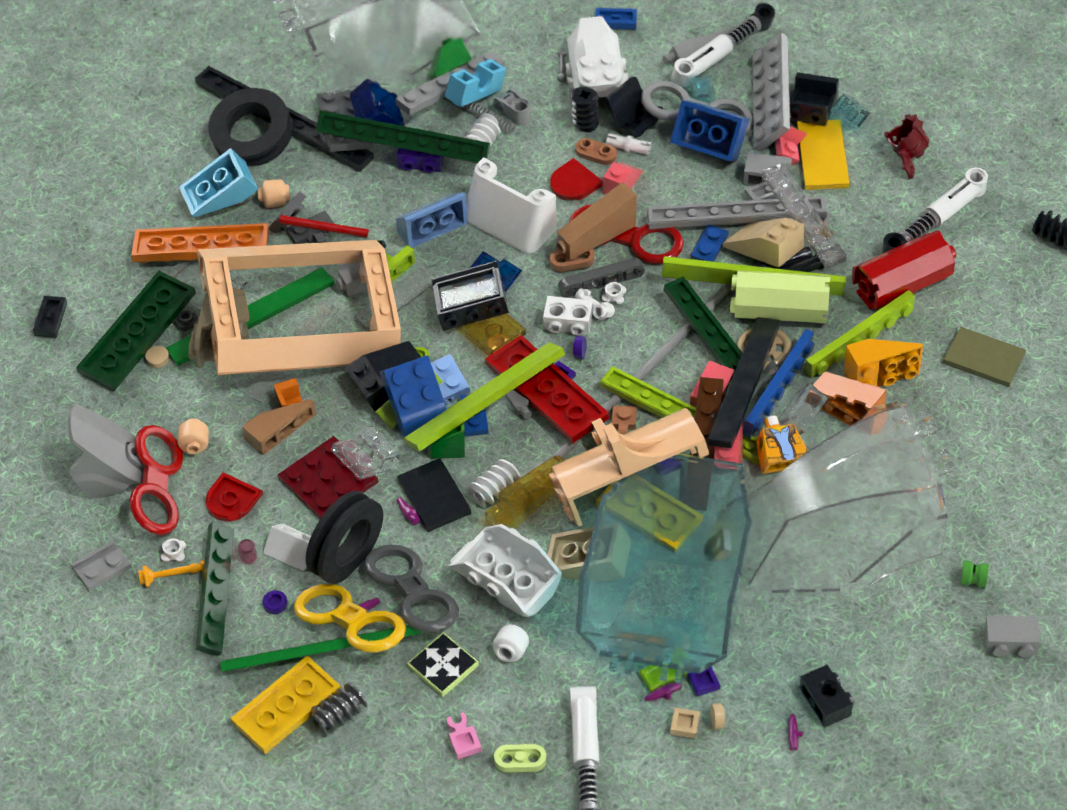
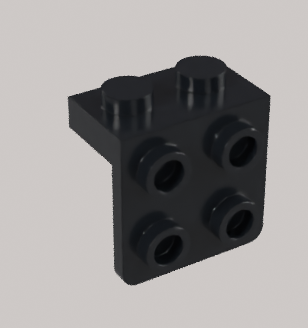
M633 76L608 95L606 102L618 133L637 138L643 135L644 131L651 125L656 124L659 118L652 116L645 110L641 102V93L643 91L638 78Z

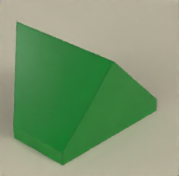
M464 422L428 446V457L430 459L465 458Z

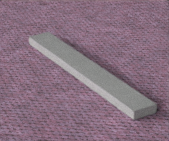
M824 196L647 207L649 229L761 222L780 218H790L793 220L827 218V208Z

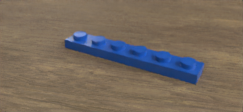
M805 329L746 418L743 436L751 439L755 431L760 432L765 416L769 417L775 407V401L781 400L785 392L784 387L791 385L795 377L794 372L802 368L805 361L804 356L810 355L815 346V343L812 342L814 332Z

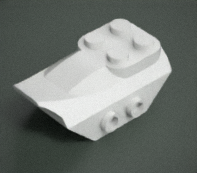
M602 16L580 18L573 33L567 39L569 63H566V74L571 76V78H568L569 91L586 86L594 89L598 97H607L628 80V73L623 72L626 70L625 58H621L618 36L608 26Z
M503 524L485 527L473 541L468 542L450 560L451 564L448 566L466 577L473 585L478 584L486 589L491 596L497 598L500 604L523 617L534 616L555 593L562 574L536 541L528 540L520 535L517 530L508 528Z

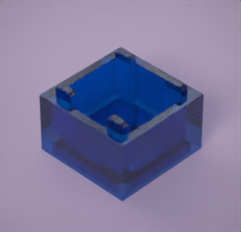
M367 78L349 93L355 117L405 126L401 109L396 106L397 94L384 89L378 82Z

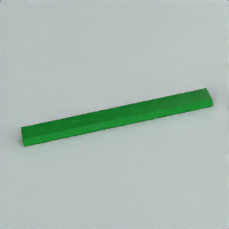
M320 267L247 305L249 321L244 323L250 329L335 285L334 280L323 267ZM191 335L166 347L170 358L177 366L191 360L189 359Z
M406 625L404 637L422 634L421 631ZM395 628L359 634L357 636L366 641H378L390 636ZM347 637L222 660L220 664L223 672L353 646L348 643Z

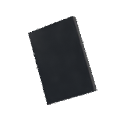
M441 458L397 476L398 482L413 508L417 511L427 532L472 514L471 508Z

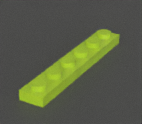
M909 290L806 359L805 373L810 378L817 374L822 375L830 365L835 362L840 363L845 358L846 345L866 339H875L881 330L886 327L891 328L897 319L910 315L914 309L915 295Z

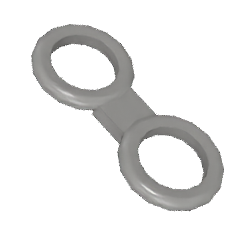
M669 81L652 82L641 93V102L645 110L661 120H676L679 109L673 111L662 110L653 104L650 99L651 94L663 90L674 93L680 98L681 102L682 100H687L717 109H732L741 116L750 118L745 135L753 127V116L749 109L733 99L722 98L706 103L690 98L687 91L680 85Z

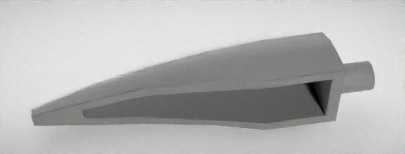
M735 26L706 36L689 38L674 45L669 54L663 56L664 63L673 62L675 64L678 59L687 58L721 34H726Z

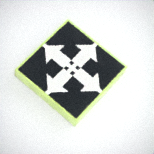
M443 632L411 659L407 666L439 695L444 697L479 666V662Z

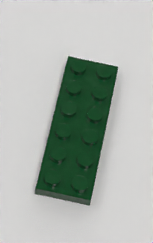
M158 270L76 367L78 373L115 391L196 294L195 288Z

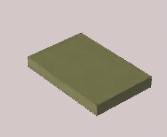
M960 327L943 360V364L1010 387L1026 354V349Z

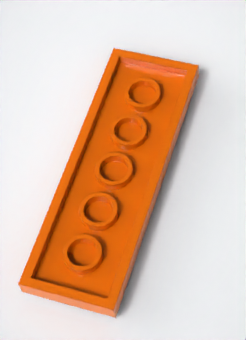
M268 223L137 229L135 230L131 254L132 262L191 261L198 259L197 249L268 246L269 225Z

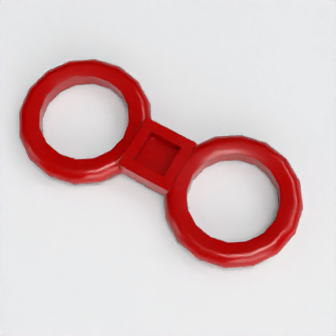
M593 204L577 209L571 215L569 222ZM647 223L641 227L635 226L601 244L604 245L611 241L631 247L632 252L638 259L649 264L659 265L663 264L664 256L677 258L682 252L684 241L682 234L675 227L649 229ZM660 232L669 235L674 240V246L666 253L651 254L640 246V241L649 233Z
M144 426L137 432L135 451L145 468H143L142 484L136 486L131 492L129 499L130 510L134 519L143 529L152 534L165 535L171 533L177 527L179 520L178 507L167 489L168 477L176 474L181 469L183 452L179 448L178 440L172 433L160 426ZM147 436L159 437L169 446L173 459L171 465H161L153 460L146 449L145 441ZM142 494H152L163 502L168 513L166 524H157L144 514L141 507Z

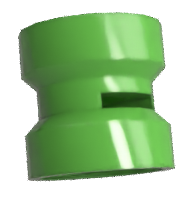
M964 560L961 585L976 584L980 588H986L989 564L981 563L976 565L972 561Z

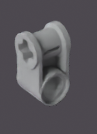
M511 88L507 94L502 97H496L493 100L495 108L516 125L524 126L531 122L530 102L515 89Z

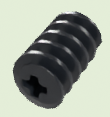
M590 87L575 88L571 93L572 124L581 131L590 133L595 131L599 125L598 94Z
M1044 210L1041 211L1034 222L1032 232L1034 234L1040 233L1042 238L1048 237L1050 242L1056 240V245L1058 246L1064 244V249L1067 250V218L1060 222V214L1052 218V210L1047 214H1044Z

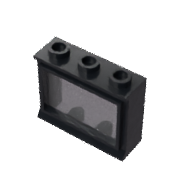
M497 261L431 279L437 317L443 331L509 313L503 278Z

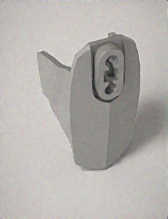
M78 404L74 405L68 415L70 442L83 450L84 453L74 461V465L70 468L69 472L83 493L89 499L102 498L121 492L132 484H142L143 468L145 466L139 460L135 451L136 437L110 419ZM146 447L149 455L156 461L150 450Z

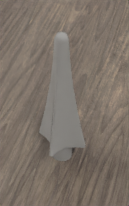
M515 390L505 395L517 417L520 415L524 419L531 417L532 412L528 408L529 400Z

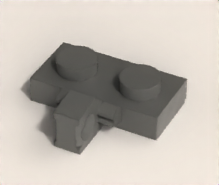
M326 211L307 218L334 223ZM297 226L286 228V232L294 244L306 242L325 243L327 241L325 236H327L328 231Z

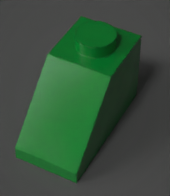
M452 36L442 41L443 46L436 49L428 76L430 81L472 60L461 37L454 40Z

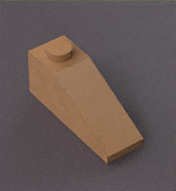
M310 399L260 413L255 418L247 421L242 427L245 440L262 455H265L316 415L314 401Z

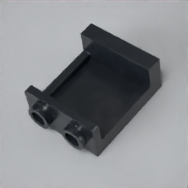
M797 72L795 88L789 100L790 120L826 126L838 98L839 79Z

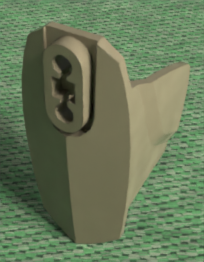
M232 287L241 340L249 339L247 324L244 322L249 321V311L245 292L242 289ZM208 292L205 294L197 324H194L189 344V359H195V366L198 368H203L205 361L215 363L210 334L213 321Z

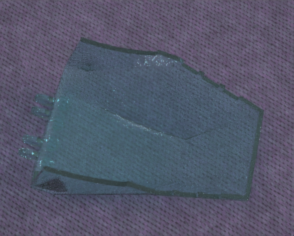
M679 453L624 477L619 482L615 481L611 491L608 494L604 493L597 509L589 548L579 576L575 631L599 656L611 658L609 671H616L619 659L627 661L624 670L625 674L628 675L632 674L634 663L649 664L661 668V681H666L669 668L676 669L675 683L681 684L684 672L699 674L727 658L752 524L742 463L705 457L700 458L699 456ZM659 538L671 540L672 542L678 541L680 544L674 550Z

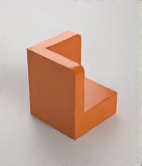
M296 378L273 385L280 408L302 402Z

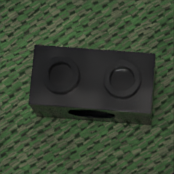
M828 664L800 676L799 689L824 728L852 715L853 698L849 692L844 691L838 674L832 672ZM829 694L832 695V697H826L824 695Z

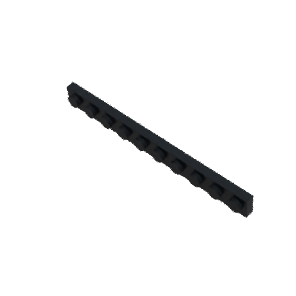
M209 65L195 77L197 85L223 99L236 91L250 88ZM287 107L293 123L292 135L360 172L374 159L373 152L367 149L330 152L326 134L316 132L317 123ZM252 113L271 124L269 116L261 113Z

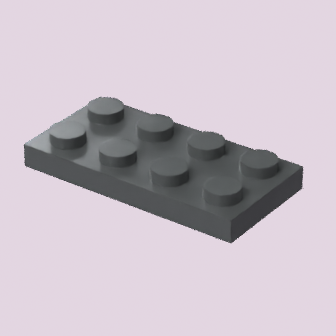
M359 90L316 94L319 112L322 110L367 119ZM326 135L330 152L373 148V143Z

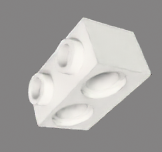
M547 296L543 315L544 330H548L551 333L568 332L576 336L582 334L589 335L593 317V300Z

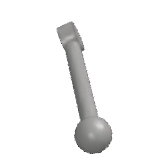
M560 49L558 51L560 68L557 79L563 82L565 80L564 56L566 55V50Z

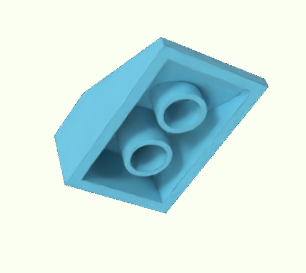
M231 148L179 186L193 217L241 203L259 190L246 162Z

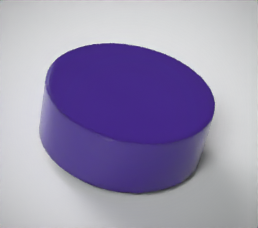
M576 336L573 342V356L575 359H584L587 349L586 337Z
M278 590L266 593L262 600L263 608L269 614H280L288 605L286 595Z

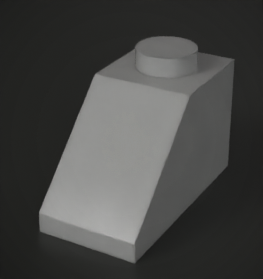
M359 259L357 263L339 264L337 268V286L340 292L345 291L348 297L368 290L367 284L360 281Z

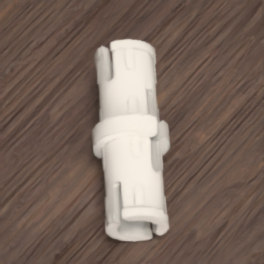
M609 133L606 144L625 150V153L631 151L648 156V150H651V142L633 139V136L624 137Z

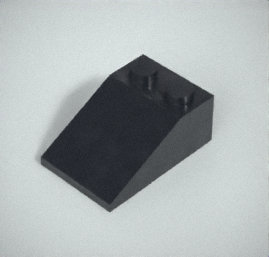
M406 341L364 354L346 366L345 370L375 412L389 399L380 371L412 361L421 356L411 342Z

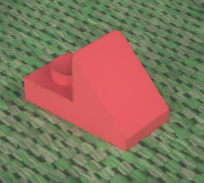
M790 127L789 131L774 141L777 156L792 158L791 165L797 164L800 161L797 145L807 136V133Z

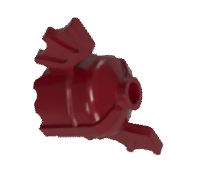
M917 114L905 115L901 125L893 128L890 132L886 131L884 133V137L893 147V151L901 157L903 163L902 170L906 171L908 180L913 179L915 167L911 159L920 158L924 154V150L929 146V139L922 129L923 121L917 118Z

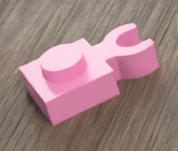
M463 712L460 713L461 722L457 724L452 722L451 717H447L448 728L452 731V733H449V739L457 760L482 752V746L474 726L467 727V717Z

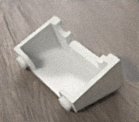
M483 158L475 166L466 201L468 224L523 253H534L557 230L556 195L545 189H536L528 196L517 192L494 180L493 178L497 174V166L492 161Z

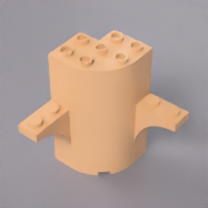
M687 408L624 435L620 434L612 423L605 425L601 418L592 422L595 431L591 433L597 447L551 466L553 472L549 474L553 486L556 487L555 492L559 501L564 504L562 506L567 518L570 521L574 520L575 524L580 527L583 524L573 501L574 499L688 449L692 455L698 453L700 458L709 455V451L700 429Z

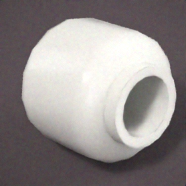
M505 625L499 630L493 641V650L502 661H518L522 658L529 645V637L521 627Z

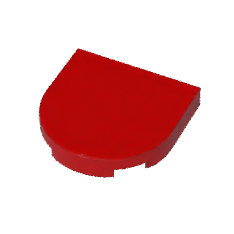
M572 158L552 173L550 186L553 194L562 200H581L602 187L603 180L575 158Z
M222 472L206 494V507L208 512H210L209 514L217 520L225 522L236 521L251 511L263 495V490Z

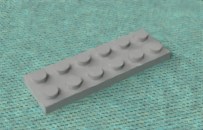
M783 33L772 38L768 44L757 50L752 58L754 149L757 151H763L790 130L788 36Z

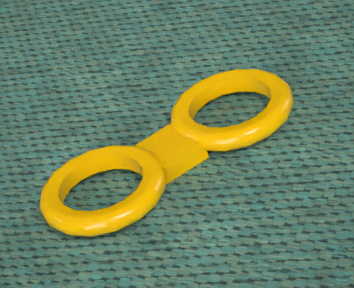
M336 584L312 586L304 590L296 598L294 604L295 614L303 622L316 625L334 622L347 629L346 637L348 643L356 650L377 653L396 646L405 635V623L397 614L389 611H371L366 613V609L353 603L352 596L348 590ZM321 595H333L342 600L336 609L326 613H312L305 609V605L311 599ZM373 622H386L395 627L394 632L390 636L378 641H366L357 636L358 631L363 626Z

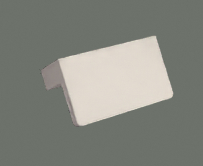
M284 524L271 526L263 552L265 555L305 571L307 569L305 561L306 550L311 536Z

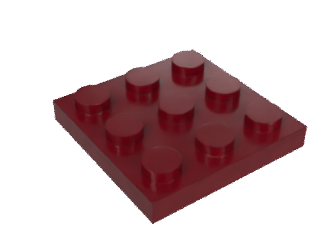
M334 436L277 474L278 479L319 519L341 496L351 491L364 493L379 482L378 478Z

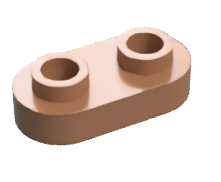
M589 138L581 139L575 145L576 154L583 159L602 165H610L617 159V150L611 145Z
M557 249L550 255V266L558 272L588 268L594 263V250L590 249L580 256L569 260Z

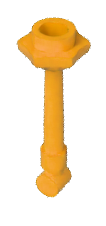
M205 560L200 561V564L193 563L188 566L153 572L143 565V570H138L140 585L145 584L146 587H149L154 578L185 573L192 574L198 573V571L203 573Z

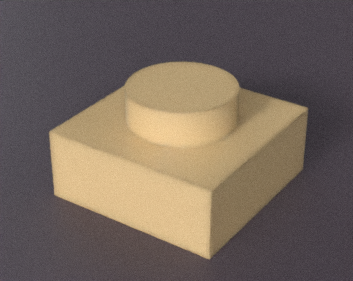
M675 708L670 735L696 739L700 711Z

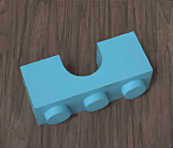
M489 59L477 64L474 75L464 69L450 74L445 97L451 100L453 104L461 107L501 91L506 68Z

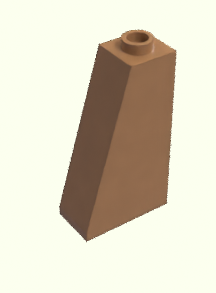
M624 182L617 185L557 231L556 247L558 251L569 260H572L635 227L637 195Z

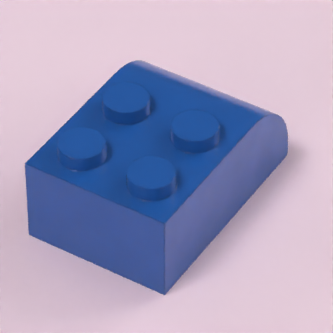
M682 100L670 143L728 161H737L750 118L704 104Z
M428 355L380 371L403 439L447 410Z

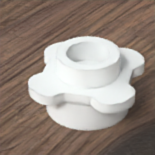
M611 282L605 285V294L602 295V300L604 302L622 304L626 287L618 282Z
M172 538L162 544V561L176 560L181 562L185 559L184 549L186 548V543L184 541Z

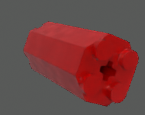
M937 230L854 266L851 279L853 285L858 283L859 290L856 293L869 309H878L889 304L908 290L913 293L953 275L955 267L954 258L957 257V253L952 245L949 246L945 241L942 233Z

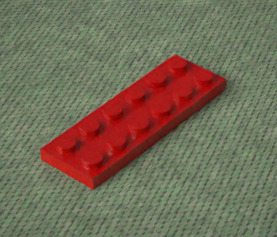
M520 335L486 357L485 362L492 371L500 375L538 349ZM554 363L513 389L529 400V404L572 443L594 430L593 421L601 418L604 423L610 419L609 412Z

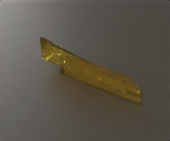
M554 455L498 492L499 504L485 511L486 525L490 527L503 524L508 528L516 529L556 493V487L553 486L549 474L553 472L551 466L563 462L565 459Z

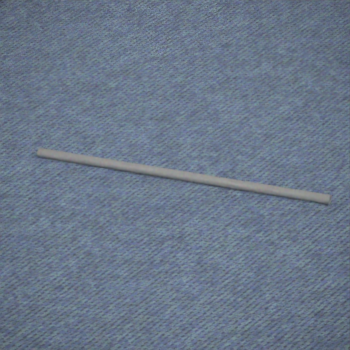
M725 284L705 304L710 311L732 291V285ZM687 322L633 377L642 380L693 330ZM614 394L602 407L610 412L613 406H616L623 398ZM585 436L574 443L567 440L550 459L558 464Z

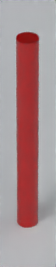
M280 215L279 224L364 238L368 237L369 229Z

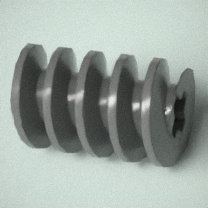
M346 683L344 690L341 688L336 690V695H329L327 701L322 700L319 702V707L313 706L311 708L312 721L323 736H328L327 727L333 731L337 730L334 722L337 721L339 724L344 725V715L351 720L353 718L351 710L360 714V704L367 708L364 696L353 684Z

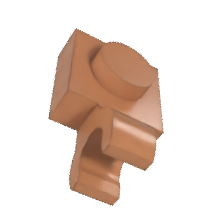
M613 406L612 424L615 429H618L620 434L624 435L628 433V430H636L637 407Z

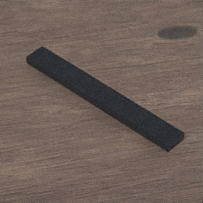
M757 317L708 437V445L732 449L779 331L780 320Z

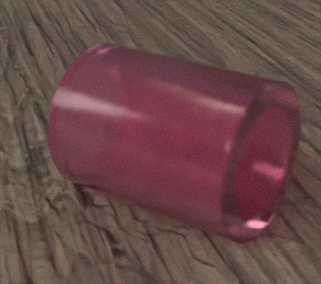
M250 539L240 541L238 551L241 561L244 564L254 563L257 560L255 543Z

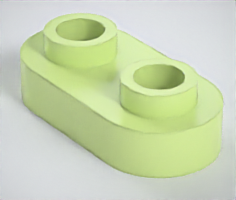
M537 744L503 745L494 754L495 766L498 770L505 773L538 772L545 767L547 761L544 748ZM534 757L537 758L538 761L530 762L529 759ZM505 758L512 759L510 763L503 762Z

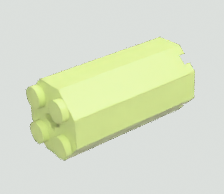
M738 270L737 275L733 274L732 290H736V297H731L730 313H735L734 318L757 319V317L782 321L827 323V317H823V315H828L830 287L825 282H830V276Z

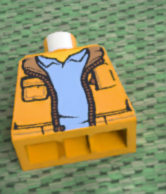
M770 416L764 419L766 428L762 429L756 440L761 473L766 474L804 467L811 456L796 427L792 424L780 426L777 416Z

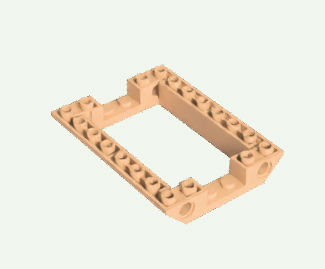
M377 240L197 249L203 292H208L213 321L210 334L217 375L348 366L364 354L401 343V328L385 249ZM359 259L360 281L367 284L373 314L369 322L370 331L241 340L229 270L357 263Z

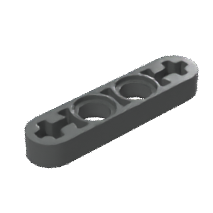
M631 258L567 276L560 280L558 288L562 296L567 298L574 296L579 289H599L611 282L620 283L641 277L645 269L640 259Z

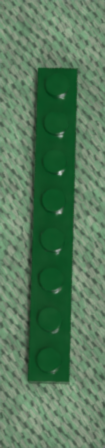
M320 110L316 132L477 164L483 158H488L490 149L489 142Z

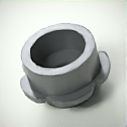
M183 311L175 318V323L182 330H190L194 327L198 318L195 313Z

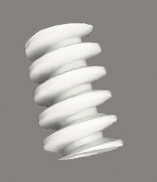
M489 113L481 114L463 138L489 142L491 147L496 137L501 133L497 119Z
M499 459L495 465L489 468V471H485L475 482L469 484L468 492L471 498L485 509L486 503L493 505L495 503L494 498H501L500 491L506 494L508 487L513 488L515 486L514 480L520 482L522 477L512 463Z

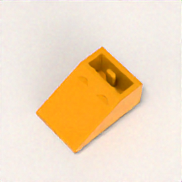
M866 339L846 345L844 375L846 378L876 387L882 385L890 386L901 379H913L920 374L923 345L922 343Z

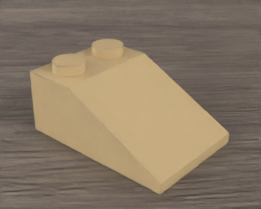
M790 218L748 223L723 242V247L779 268L804 248V224Z
M617 522L552 534L548 557L562 572L561 578L599 583L623 578L629 538Z

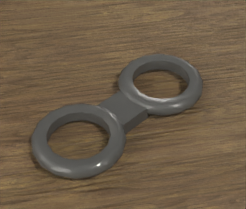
M392 544L373 549L365 558L364 568L367 575L377 583L385 586H395L404 599L400 604L399 612L405 623L416 630L432 633L443 631L453 626L459 616V607L456 601L447 593L428 589L429 586L420 576L423 563L417 553L402 545ZM384 556H400L408 560L412 568L409 572L402 575H388L378 570L375 563ZM432 600L443 604L449 613L440 620L427 621L417 618L412 614L410 608L419 601Z

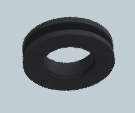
M246 88L228 95L218 103L210 116L208 131L211 141L220 156L231 148L246 162L248 167L265 164L284 151L292 136L293 123L284 101L277 94L262 88ZM251 113H261L271 118V124L266 133L255 140L241 142L230 136L235 122L243 116Z
M360 491L348 492L336 500L321 517L310 537L305 557L308 570L320 576L329 584H336L347 579L365 560L379 537L384 516L382 506ZM350 529V531H349V533H348V536H347L346 539L343 541V543L340 545V542H341L342 538L345 536V534L347 533V531Z

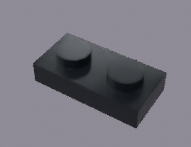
M43 297L33 328L34 336L57 338L67 306L66 297Z

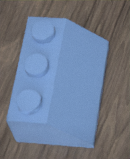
M464 192L454 193L396 218L398 234L406 245L413 248L468 224L466 195Z

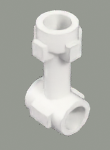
M579 289L576 292L575 299L593 300V315L595 318L604 320L614 315V306L608 302L599 303L592 298L593 296L590 295L591 291L588 289Z

